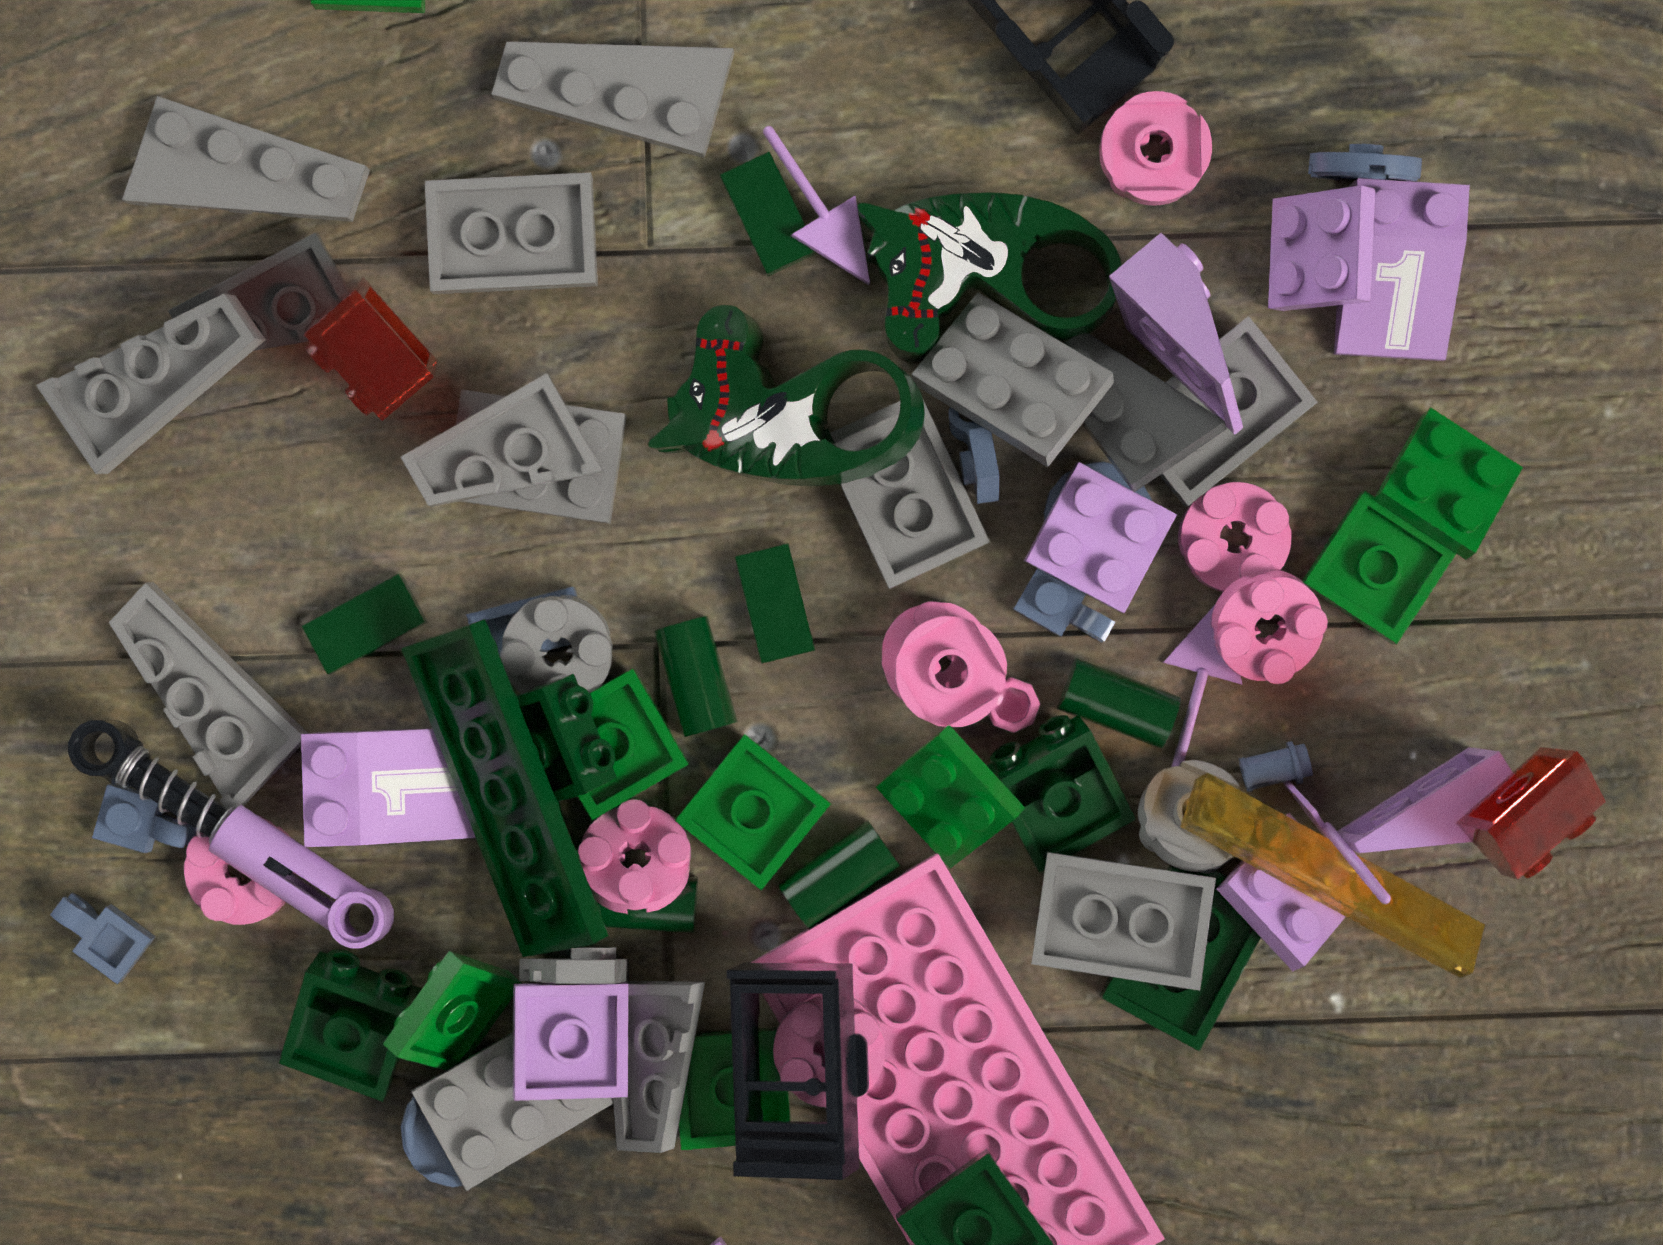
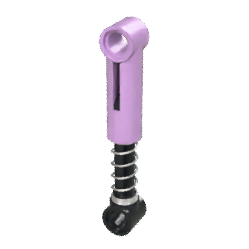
M90 720L80 724L72 732L68 742V755L72 764L80 772L89 776H102L112 784L118 783L122 785L123 788L134 787L139 791L140 799H152L158 803L161 813L170 811L177 816L179 825L189 824L196 829L197 837H209L210 846L208 851L329 930L332 937L339 944L348 948H363L381 940L390 931L394 922V909L390 900L382 892L366 888L243 805L238 806L236 809L234 807L227 809L214 800L215 794L209 797L196 789L197 783L193 782L190 785L176 775L178 773L177 769L171 772L157 763L159 757L151 759L148 749L143 747V743L139 741L136 732L128 724L119 720ZM102 733H107L114 743V753L112 758L106 763L102 762L95 753V742ZM292 872L296 873L312 885L316 886L317 888H319L320 890L334 898L336 901L334 902L333 900H331L330 898H328L327 896H325L324 894H322L321 892H319L318 890H316L315 888H313L312 886H310L309 884H307L306 882L292 874ZM355 903L364 904L372 911L374 923L368 933H361L351 926L349 912Z

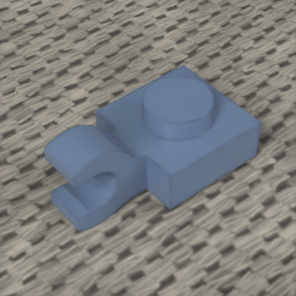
M950 407L949 429L954 437L968 445V451L959 452L963 484H974L977 504L999 501V470L992 433L975 422L963 421L959 417V412Z
M1038 568L1013 609L1058 637H1062L1067 626L1071 624L1102 643L1115 624L1108 617L1081 604L1086 595L1085 593Z
M108 784L92 838L147 853L152 852L155 840L170 846L184 848L196 836V829L189 824L179 825L176 818L162 815L159 811L158 803L152 799H140L138 790L127 787L123 788L117 784Z
M71 893L68 898L66 896L63 897L50 914L57 922L82 938L72 952L116 984L124 980L156 937L112 904L106 906L101 914L98 915L87 901L75 893Z

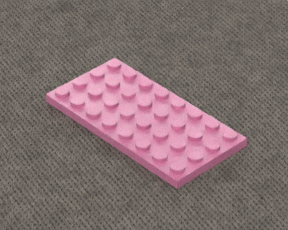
M936 853L835 912L813 928L801 932L751 962L853 964L854 998L867 1007L868 1011L876 1018L883 1032L886 1046L885 1063L878 1081L870 1088L867 1095L857 1102L859 1159L909 1245H914V1243L897 1221L896 1214L985 1149L990 1152L1048 1233L1054 1245H1156L1165 1239L939 854ZM762 993L779 1023L798 1003L815 995ZM817 1040L814 1044L813 1052L822 1056V1063L825 1064L824 1043Z

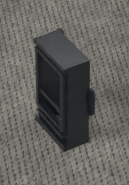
M967 0L996 34L1006 49L1070 122L1069 125L1078 135L1163 64L1174 45V38L1142 1H1133L1129 4L1126 0H1089L1092 5L1051 40L1041 42L1036 48L995 0ZM1099 12L1117 34L1066 77L1061 79L1045 59L1052 55V51L1057 45Z
M745 962L728 969L727 979H730L736 1148L733 1176L826 1180L845 1179L860 1168L857 1097L864 1095L869 1089L868 1043L863 1035L855 1034L853 964ZM759 993L823 994L825 1082H821L818 1078H811L807 1082L760 1081ZM761 1091H806L811 1096L826 1092L827 1122L763 1121Z

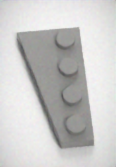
M506 42L492 96L498 101L705 158L733 60L734 49Z
M157 96L122 201L130 205L148 206V204L181 209L198 210V208L228 210L233 213L252 214V212L280 214L284 217L353 222L370 170L365 165Z
M222 294L164 322L163 327L145 336L138 335L121 343L120 348L100 358H90L74 366L75 370L59 378L51 377L36 386L95 474H108L266 339L237 297L231 294Z
M154 582L145 583L109 621L110 626L145 682L152 684L166 706L163 710L174 728L179 727L196 755L192 757L204 776L209 775L223 797L220 799L222 805L227 809L231 807L236 809L240 805L245 806L301 746V734H308V732Z

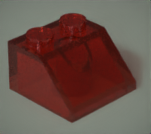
M1541 747L1459 819L1456 824L1501 875L1518 880L1522 876L1530 878L1543 870L1553 858L1550 851L1564 838L1567 837L1569 840H1572L1587 831L1596 821V816L1593 813L1606 801L1586 761L1577 751Z

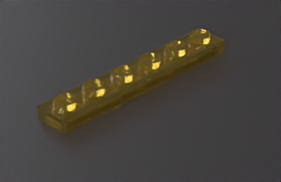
M1207 772L1195 779L1180 827L1459 978L1473 973L1485 924L1357 855L1390 895V902L1382 904L1328 838Z

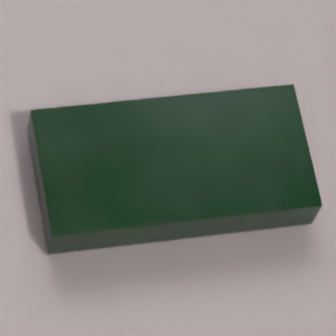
M770 151L720 174L722 183L767 277L817 254V252L791 236L796 231L805 227V224Z
M789 544L735 556L761 664L815 651Z
M397 574L302 625V628L327 675H331L428 623L403 575Z

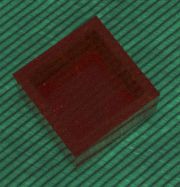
M364 277L319 314L303 334L310 341L305 349L312 359L327 373L335 369L350 385L344 391L352 403L366 416L373 411L382 421L434 378L438 360Z

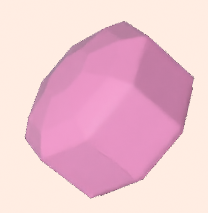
M1012 677L1005 679L1002 695L995 708L988 714L992 725L1013 733L1032 725L1040 706L1032 685Z

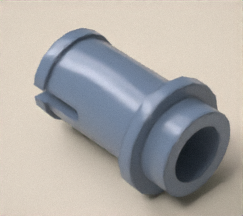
M1290 741L1286 742V748L1247 758H1238L1247 792L1295 780L1297 785L1302 784L1304 777L1313 775L1310 758L1304 743L1294 746L1293 742Z

